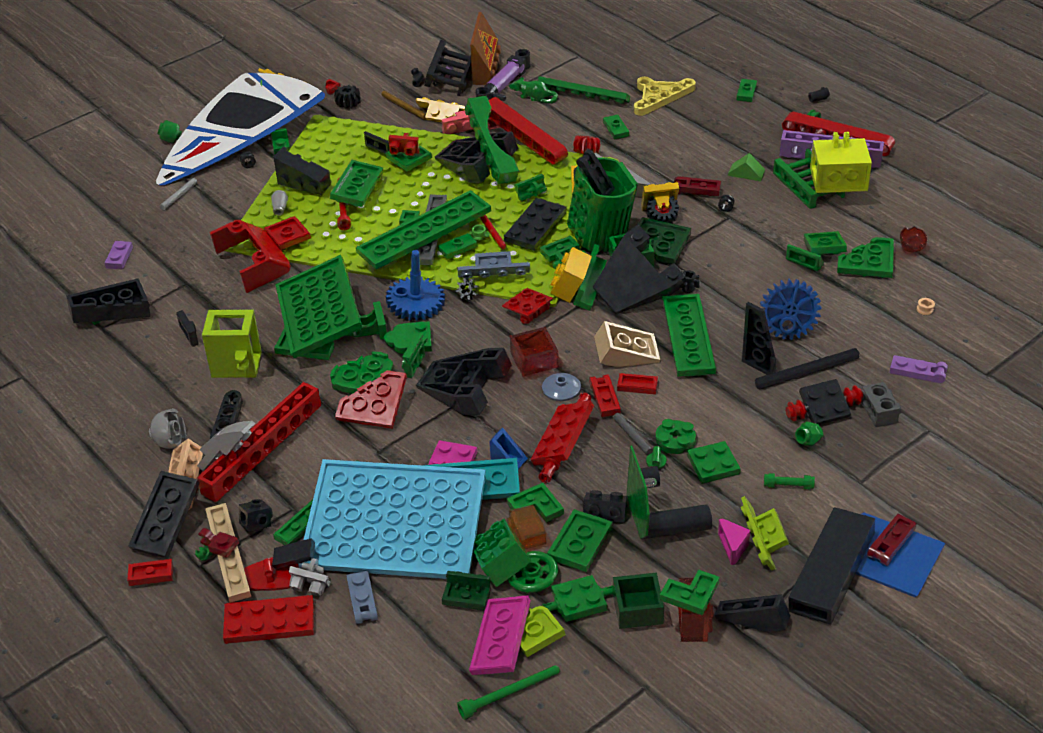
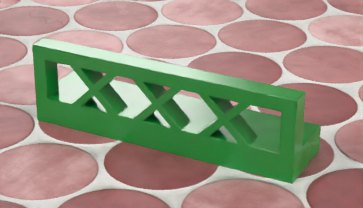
M594 244L591 251V261L573 305L589 311L592 308L597 293L593 289V285L607 260L596 256L599 245Z

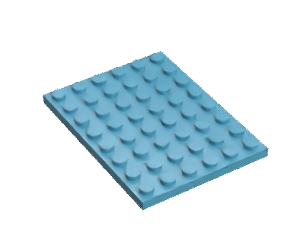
M323 459L304 540L312 538L315 541L314 559H318V566L324 567V570L358 573L368 571V573L442 579H446L447 571H459L470 574L486 472L484 469ZM303 563L298 564L299 568H302Z

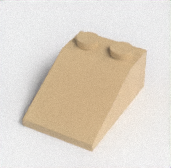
M604 321L594 336L601 364L625 367L659 363L661 361L653 333Z

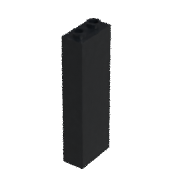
M836 507L833 508L788 597L790 613L826 624H832L875 534V518Z

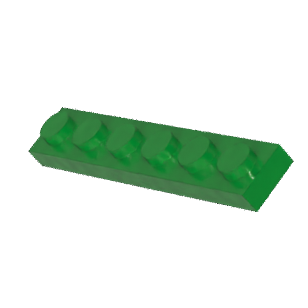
M541 76L538 77V81L543 82L548 90L556 88V91L565 93V90L571 91L570 93L574 95L582 93L589 98L597 96L601 100L609 101V99H612L619 104L629 103L631 97L624 92Z

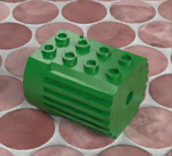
M604 157L598 158L615 187V190L609 196L597 194L583 170L578 166L574 177L575 184L567 226L572 230L581 246L587 248L588 251H592L594 244L599 245L598 252L600 250L607 252V249H609V237L627 233L638 183L623 162Z

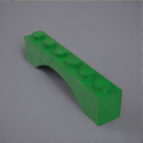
M487 96L468 98L467 104L464 107L465 114L470 119V126L475 131L476 140H479L481 152L485 154L486 163L491 168L492 177L495 178L497 184L516 182L519 169L514 158L501 150L489 133L488 120L492 108Z

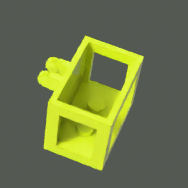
M834 132L832 140H813L810 170L816 193L868 191L872 162L865 138L849 139V132H844L843 139H839L838 132Z

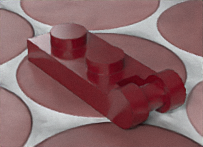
M677 176L673 182H678V194L683 192L719 196L721 181Z
M897 514L871 545L867 556L872 559L877 558L881 560L880 563L888 566L893 556L916 529L917 523Z

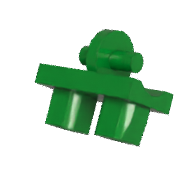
M543 174L514 185L520 201L532 196H538L540 193L547 191Z

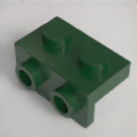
M447 571V583L442 596V605L485 611L491 591L490 577L481 574Z

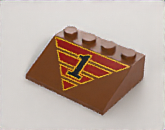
M478 12L470 44L473 85H486L496 74L499 54H501V45H498V38L482 12Z

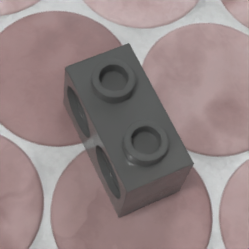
M885 382L862 386L863 399L861 403L874 426L880 427L898 423L901 406L896 402L891 389H888Z

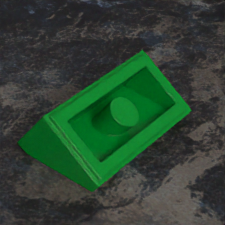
M790 244L787 245L786 260L819 271L823 266L824 262L820 255Z

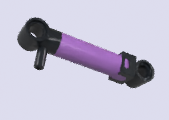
M519 49L515 52V55H511L507 59V65L484 87H478L475 90L476 97L487 96L488 100L497 97L501 101H505L506 96L499 93L516 76L521 77L531 67L530 51Z

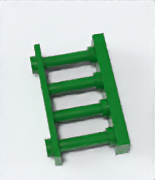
M806 149L805 159L786 164L781 158L775 159L773 174L809 209L816 207L817 197L832 193H816L811 188L814 187L813 180L805 182L802 179L812 175L810 169L798 173L793 171V169L805 165L810 168L812 155L810 149ZM835 192L841 198L845 197V192Z

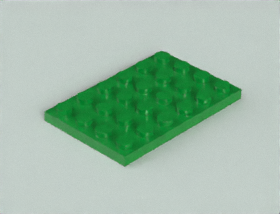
M341 255L276 284L289 349L293 358L304 355L362 328L345 262Z

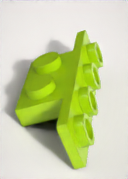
M745 496L741 497L743 502L741 510L745 517L749 519L746 522L751 533L755 535L752 539L756 548L761 551L758 556L762 564H767L772 571L776 568L770 553L789 544L778 513L773 508L756 517L750 502Z

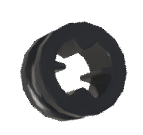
M244 152L240 155V162L244 168H251L255 165L256 160L251 152Z
M723 195L720 197L718 207L723 212H730L733 209L735 200L730 195Z

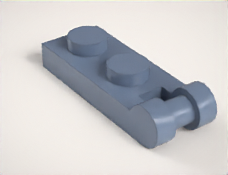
M368 571L346 575L356 624L363 623L362 621L369 619L371 621L378 620Z

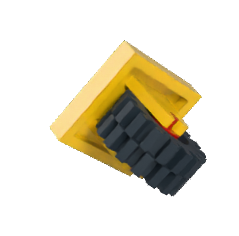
M678 182L644 186L641 207L642 211L647 210V217L649 219L673 224L679 210L677 201L679 192Z

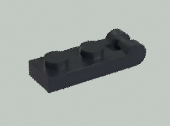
M587 149L583 157L576 161V164L583 170L597 194L609 196L615 190V187L595 153Z

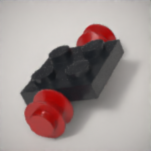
M833 379L800 388L799 393L803 403L800 400H796L795 405L792 402H788L785 410L787 417L791 418L792 421H796L797 416L804 419L807 412L811 423L820 425L850 417L849 407L853 406V402L858 405L861 404L863 392L856 385L852 386V390L846 387L842 392L838 380Z

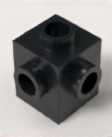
M254 499L248 503L239 504V524L247 532L261 531L263 528L271 527L273 511L262 499Z

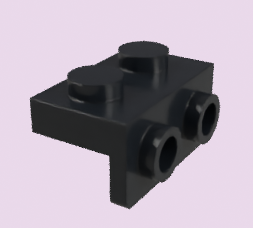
M592 490L590 493L586 492L583 512L612 522L624 523L628 496L620 492H611L610 494H602L598 490Z

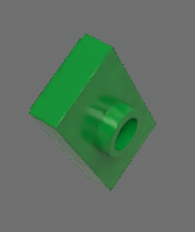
M741 79L736 100L752 102L757 80Z
M619 115L603 118V123L614 140L629 136V130Z
M467 233L438 245V250L446 259L474 249L478 245L477 241Z

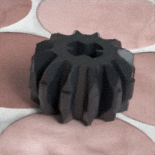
M343 85V87H338L334 93V99L339 108L356 107L361 100L359 88H356L354 85Z

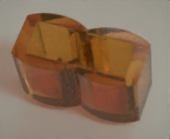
M534 505L509 511V517L506 518V521L524 549L546 544V532Z

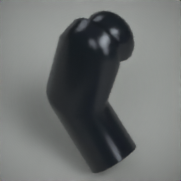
M413 68L411 70L412 77L414 78L412 85L418 87L424 80V75L418 68Z

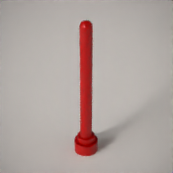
M339 202L340 217L337 219V226L340 230L345 231L350 229L351 219L347 216L346 203Z
M486 214L479 217L500 249H505V242Z

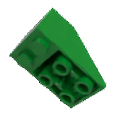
M505 518L501 521H496L489 530L477 535L475 538L473 551L481 569L490 577V580L496 587L531 562L528 553Z

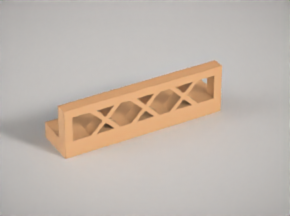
M187 439L173 449L168 472L197 479L200 470L197 465L202 460L203 455L200 451L201 446Z

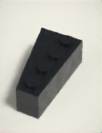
M139 278L66 295L73 323L151 317L149 302Z

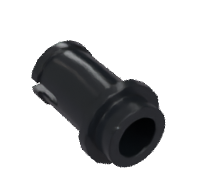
M821 87L820 90L808 93L810 102L827 99L830 96L827 87Z

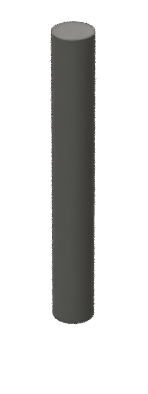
M616 413L613 416L615 421L646 455L651 454L653 449L620 413Z

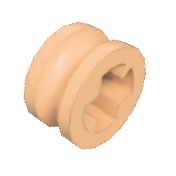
M929 298L918 300L917 311L920 314L929 315L933 313V308L935 307L933 300Z

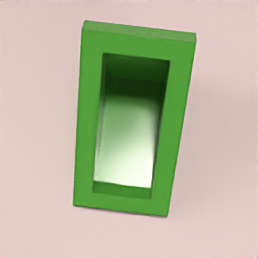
M748 153L732 164L728 176L761 181L765 169Z

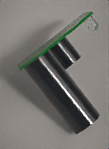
M631 445L626 496H628L627 501L640 539L711 530L712 515L707 504L649 512L647 488L660 486L659 470L657 466L640 468Z

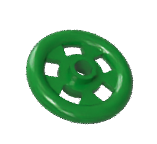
M540 551L527 552L531 562L518 571L522 573V577L516 578L514 574L507 580L513 588L521 592L535 593L548 588L557 578L558 565L554 558L547 553ZM543 561L546 565L542 567L539 562ZM543 573L548 574V576L545 579L541 578L543 576ZM526 581H535L534 584H526Z

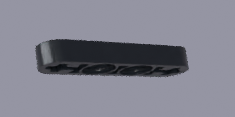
M231 390L224 395L210 439L222 430L220 429L221 426L237 422L243 404L242 395L239 391ZM228 411H233V413L230 415L224 414Z

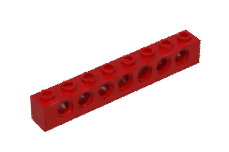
M303 382L250 429L252 434L245 441L241 440L243 445L236 452L232 450L227 455L223 453L197 477V480L200 482L199 489L201 495L214 502L221 499L321 407L319 389Z

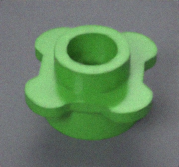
M475 225L469 231V234L476 241L489 237V232H486V227L483 225Z

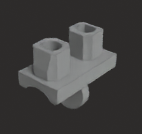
M313 558L310 564L303 562L302 569L292 566L289 569V574L291 575L289 586L292 590L302 591L304 583L308 582L311 583L308 592L321 597L325 587H330L331 581L328 580L327 575H323L324 567L318 566V559Z

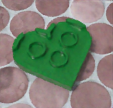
M371 352L372 355L365 356L364 358L360 356L357 361H347V364L340 367L336 365L330 374L332 388L337 391L353 394L367 382H373L381 377L380 374L385 371H393V361L389 359L386 353Z

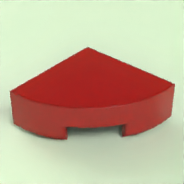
M328 79L326 81L325 88L329 95L333 94L338 87H341V84L334 80Z

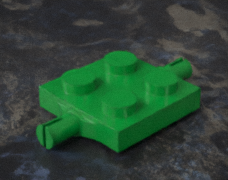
M593 575L551 586V592L554 601L542 604V606L546 607L550 612L557 610L562 614L565 622L607 611V603L604 597L613 594V585L601 588L597 585Z

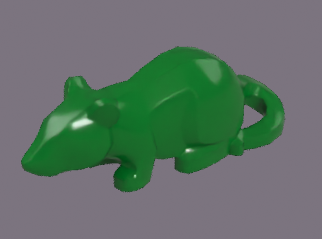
M521 77L509 85L511 90L522 92V99L529 96L531 101L547 104L555 103L558 100V94L555 91L548 90L547 86L541 81L527 82ZM553 96L551 99H544V97Z

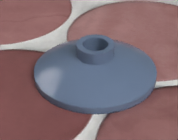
M556 373L544 380L542 390L552 400L567 401L579 394L581 384L571 374Z

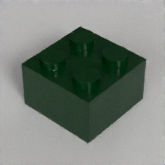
M657 572L613 577V599L619 629L664 624V603L660 601L661 589Z

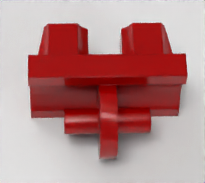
M404 133L403 136L389 135L390 154H397L399 152H405L408 156H413L414 153L419 154V137H411L409 133Z

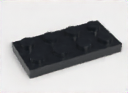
M535 198L506 232L504 242L535 251L566 214L567 206Z
M160 471L128 547L132 550L168 559L200 482L194 478Z

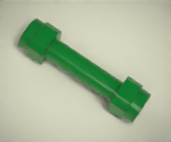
M775 473L764 474V486H768V488H774V485L803 486V489L810 490L814 489L815 476L804 475V478L776 477Z

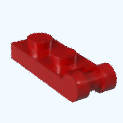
M609 374L602 375L599 378L595 376L589 377L590 387L601 417L612 416L616 413L621 414V408Z

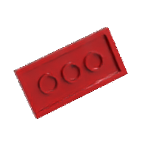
M313 595L225 603L224 644L314 635Z

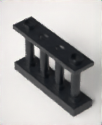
M440 40L427 71L424 86L431 87L432 82H441L458 87L457 96H460L462 90L465 91L467 86L466 79L472 66L471 55L468 56L447 50L448 48L445 47L446 41ZM445 56H449V57H452V58H456V59H459V60L466 61V62H468V63H467V64H463V63H460V62H456V61H453V60L446 59V58H444V57H445ZM444 64L465 71L464 73L441 67V65ZM443 73L446 75H450L456 78H460L461 81L449 79L443 76H439L437 74Z

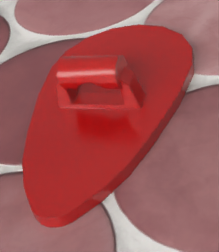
M273 557L245 567L244 571L249 590L275 591L289 589L291 578L289 574L290 566L276 570L272 566ZM298 564L292 565V567L299 568Z

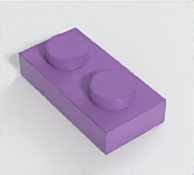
M115 241L105 261V267L107 269H123L133 249L132 242Z

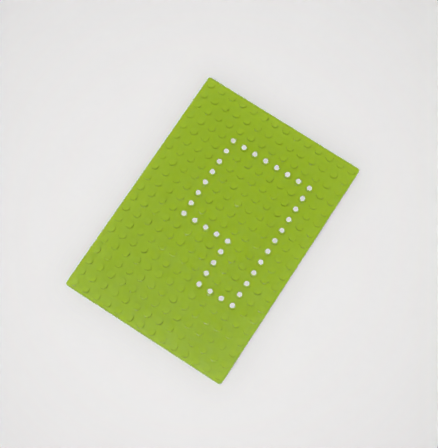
M314 115L288 152L294 155L299 154L303 160L307 162L312 161L329 170L331 185L322 195L278 185L275 171L241 220L264 229L267 226L296 216L310 232L311 238L281 250L291 263L315 267L341 255L347 272L406 281V277L410 279L412 252L377 270L356 253L357 246L399 226L402 210L420 211L421 215L426 212L430 194L447 195L448 202L471 190L491 205L492 211L487 213L486 216L504 241L506 232L535 198L544 199L567 206V212L535 251L505 242L506 248L502 250L489 233V237L477 241L478 247L446 259L438 250V245L469 233L475 225L485 226L481 219L477 218L439 238L433 265H420V271L423 280L429 278V282L436 281V285L440 284V288L456 291L459 289L457 283L464 282V278L458 277L457 267L475 266V254L511 251V263L529 262L530 273L525 275L508 274L507 276L490 275L486 278L473 276L468 280L475 279L474 284L480 286L476 292L479 295L509 300L522 290L529 288L552 297L553 300L550 301L551 305L549 307H555L560 298L550 294L552 289L550 283L554 275H557L554 274L556 269L552 266V262L556 260L549 262L540 253V247L570 235L576 240L572 230L567 226L572 200L571 166H578L576 161L583 157V154L568 152L567 158L552 165L529 147L517 144L519 149L512 156L519 169L516 182L497 184L495 178L492 177L491 168L488 165L490 175L483 183H468L438 162L435 156L454 140L470 137ZM364 132H369L388 141L389 135L403 136L404 133H409L411 137H419V145L431 152L432 158L406 172L387 159L386 154L365 146ZM351 160L383 167V174L363 207H356L346 203L347 216L351 219V227L345 231L340 230L337 226V219L340 217L339 202L330 199V193L335 187L338 178L342 176ZM543 174L547 191L540 193L538 196H532L520 201L514 185ZM277 190L284 191L288 196L284 213L281 216L273 213L271 196ZM249 240L225 250L226 252L250 256L257 252ZM466 286L467 292H470L469 286Z

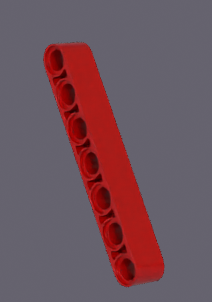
M497 97L488 100L492 108L489 119L505 131L513 132L516 139L546 161L555 165L568 157V151L563 144Z
M790 112L782 122L783 130L831 136H833L834 132H838L839 137H843L844 132H849V138L884 142L882 156L889 155L895 145V139L890 135L798 112Z

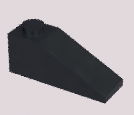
M782 594L720 601L714 614L716 619L763 632L786 630L791 616Z

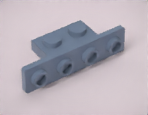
M511 251L475 254V266L457 267L458 277L469 279L473 276L486 278L490 275H525L530 273V263H511Z

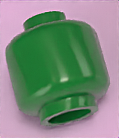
M165 120L163 123H160L157 134L161 140L174 143L176 139H179L182 131L179 130V124Z

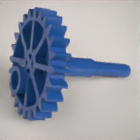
M413 250L410 279L406 277V281L399 279V283L393 282V286H389V290L386 291L387 308H390V312H395V316L401 314V319L408 317L409 321L412 318L418 321L421 317L423 320H426V316L432 318V313L438 315V311H442V306L445 305L444 289H440V284L436 285V281L429 282V278L423 280L420 271V253L418 250Z
M789 278L787 284H784L780 280V286L774 283V290L768 288L769 295H762L766 301H761L760 305L764 307L762 309L765 310L769 332L772 333L774 331L775 337H778L781 333L782 339L789 335V338L792 340L795 334L800 338L801 332L807 335V328L813 330L812 323L818 324L815 317H821L820 313L817 312L822 309L818 305L821 300L815 298L818 294L816 291L812 292L813 288L811 285L806 288L807 284L805 281L800 284L799 280L796 279L792 283ZM790 320L789 326H782L784 321Z

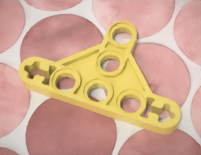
M649 77L638 78L637 88L643 92V97L634 103V113L639 116L646 115L695 91V80L686 78L679 82L654 81Z

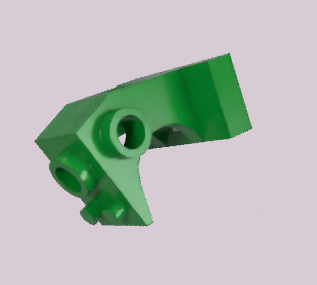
M380 301L373 302L374 309L371 313L360 316L362 328L347 334V336L363 337L379 334L380 340L384 339L387 330Z

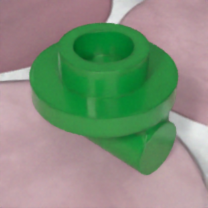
M655 446L653 447V453L647 456L646 464L649 467L657 466L658 469H661L666 465L667 459L665 455L661 454V448Z

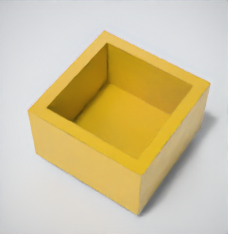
M574 247L571 248L569 253L565 252L561 260L563 263L558 264L554 274L557 275H554L550 283L552 286L550 294L570 303L585 278L592 256Z

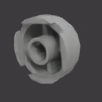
M174 408L157 413L152 419L149 428L151 439L159 447L165 449H174L181 444L182 438L186 439L184 420L182 417L178 418L176 414L178 411Z

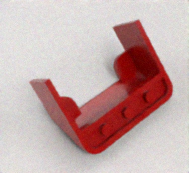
M234 220L210 232L216 254L246 240H249L257 250L252 255L254 264L239 271L246 293L287 274L291 269L287 257L263 228L242 220Z

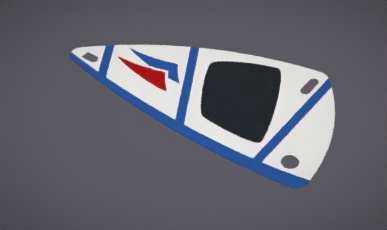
M269 73L242 74L212 99L185 129L166 158L156 183L161 186L167 185L249 146L325 98V93L311 84L283 75ZM245 78H251L256 85L250 86L245 81ZM301 95H310V98L308 100H300ZM171 172L175 173L174 176L167 180L164 178V176Z

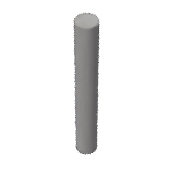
M192 178L160 205V208L162 210L168 208L196 185L197 180Z

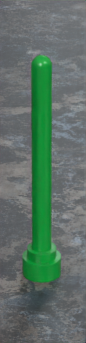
M554 665L476 700H461L457 702L458 711L464 720L474 716L477 709L557 675L560 672V668Z

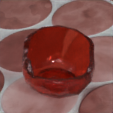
M916 226L909 229L904 227L900 232V245L904 250L918 252L926 247L928 242L927 234L922 229L916 228Z

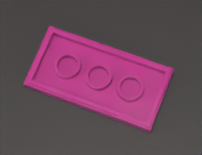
M528 595L487 600L469 668L472 675L514 672L531 602Z

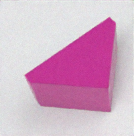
M719 519L718 535L730 564L735 565L749 545L750 530L728 520Z

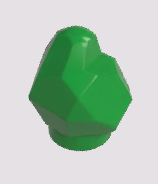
M811 422L802 423L795 432L796 440L807 446L815 445L824 436L822 428L818 424Z

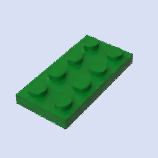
M351 160L331 191L330 199L356 207H363L383 174V167Z

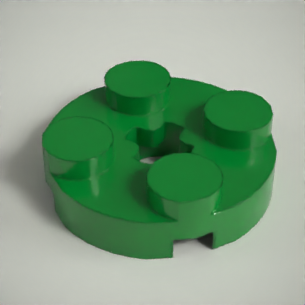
M665 419L656 430L655 441L664 452L681 454L684 450L688 448L690 450L695 445L696 432L694 425L690 422Z

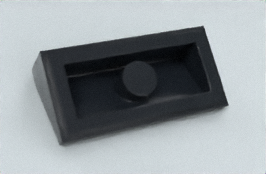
M364 132L365 146L384 154L390 151L388 140L369 132Z

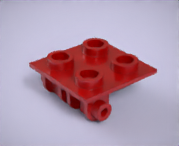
M526 288L509 299L502 307L521 314V323L529 324L534 318H537L549 309L550 301L553 298Z

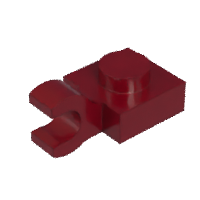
M203 528L198 533L199 536L203 537L200 543L208 546L209 552L226 558L239 544L237 537L223 532L214 535L209 529Z

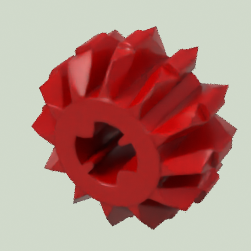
M582 135L575 136L573 151L584 154L587 149H590L594 153L599 154L601 146L599 138Z

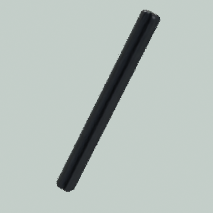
M852 348L755 379V386L757 389L766 388L859 358L860 352L857 348Z

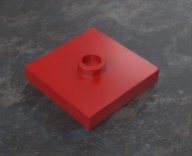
M296 216L264 228L280 250L311 238L310 232Z

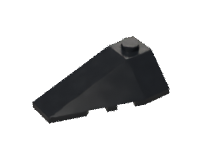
M747 302L742 362L766 375L775 373L776 358L765 310Z

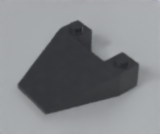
M513 132L490 134L497 146L511 157L519 149ZM476 137L454 140L435 156L438 162L468 183H483L490 175L485 154L481 152L479 140H476Z
M639 225L623 236L593 285V289L615 314L662 299L663 296H671L683 287L686 276L674 263L659 273L641 254L649 248L650 237Z
M504 347L481 349L433 361L416 384V387L462 415H480L488 403L481 388L488 378H504L512 364Z

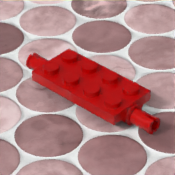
M581 393L576 403L562 404L557 407L530 459L534 465L541 464L544 466L538 475L540 481L544 483L548 481L549 483L554 472L559 469L561 461L568 460L594 407L589 394Z

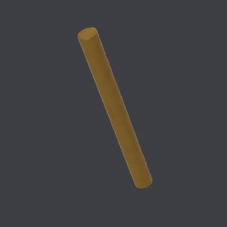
M386 91L381 93L384 98L426 120V113Z

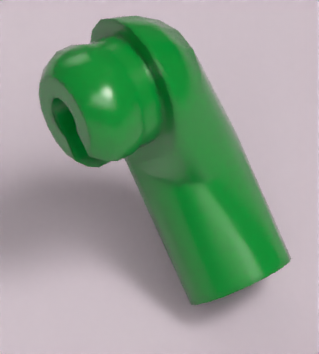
M205 545L204 547H199L200 551H195V556L201 561L208 560L213 554L209 552L208 546Z

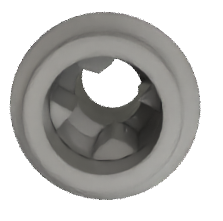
M277 190L272 194L271 200L273 213L281 216L284 213L288 196L284 191Z

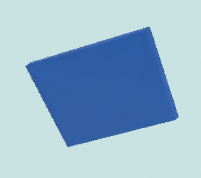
M865 512L861 513L862 515L875 518V534L856 574L910 596L917 597L945 543L913 531L893 556L889 565L886 566L880 563L881 560L868 557L867 552L890 522Z

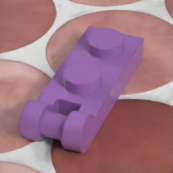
M894 355L890 373L943 383L946 378L945 373L947 372L948 365L945 362H938L936 364Z

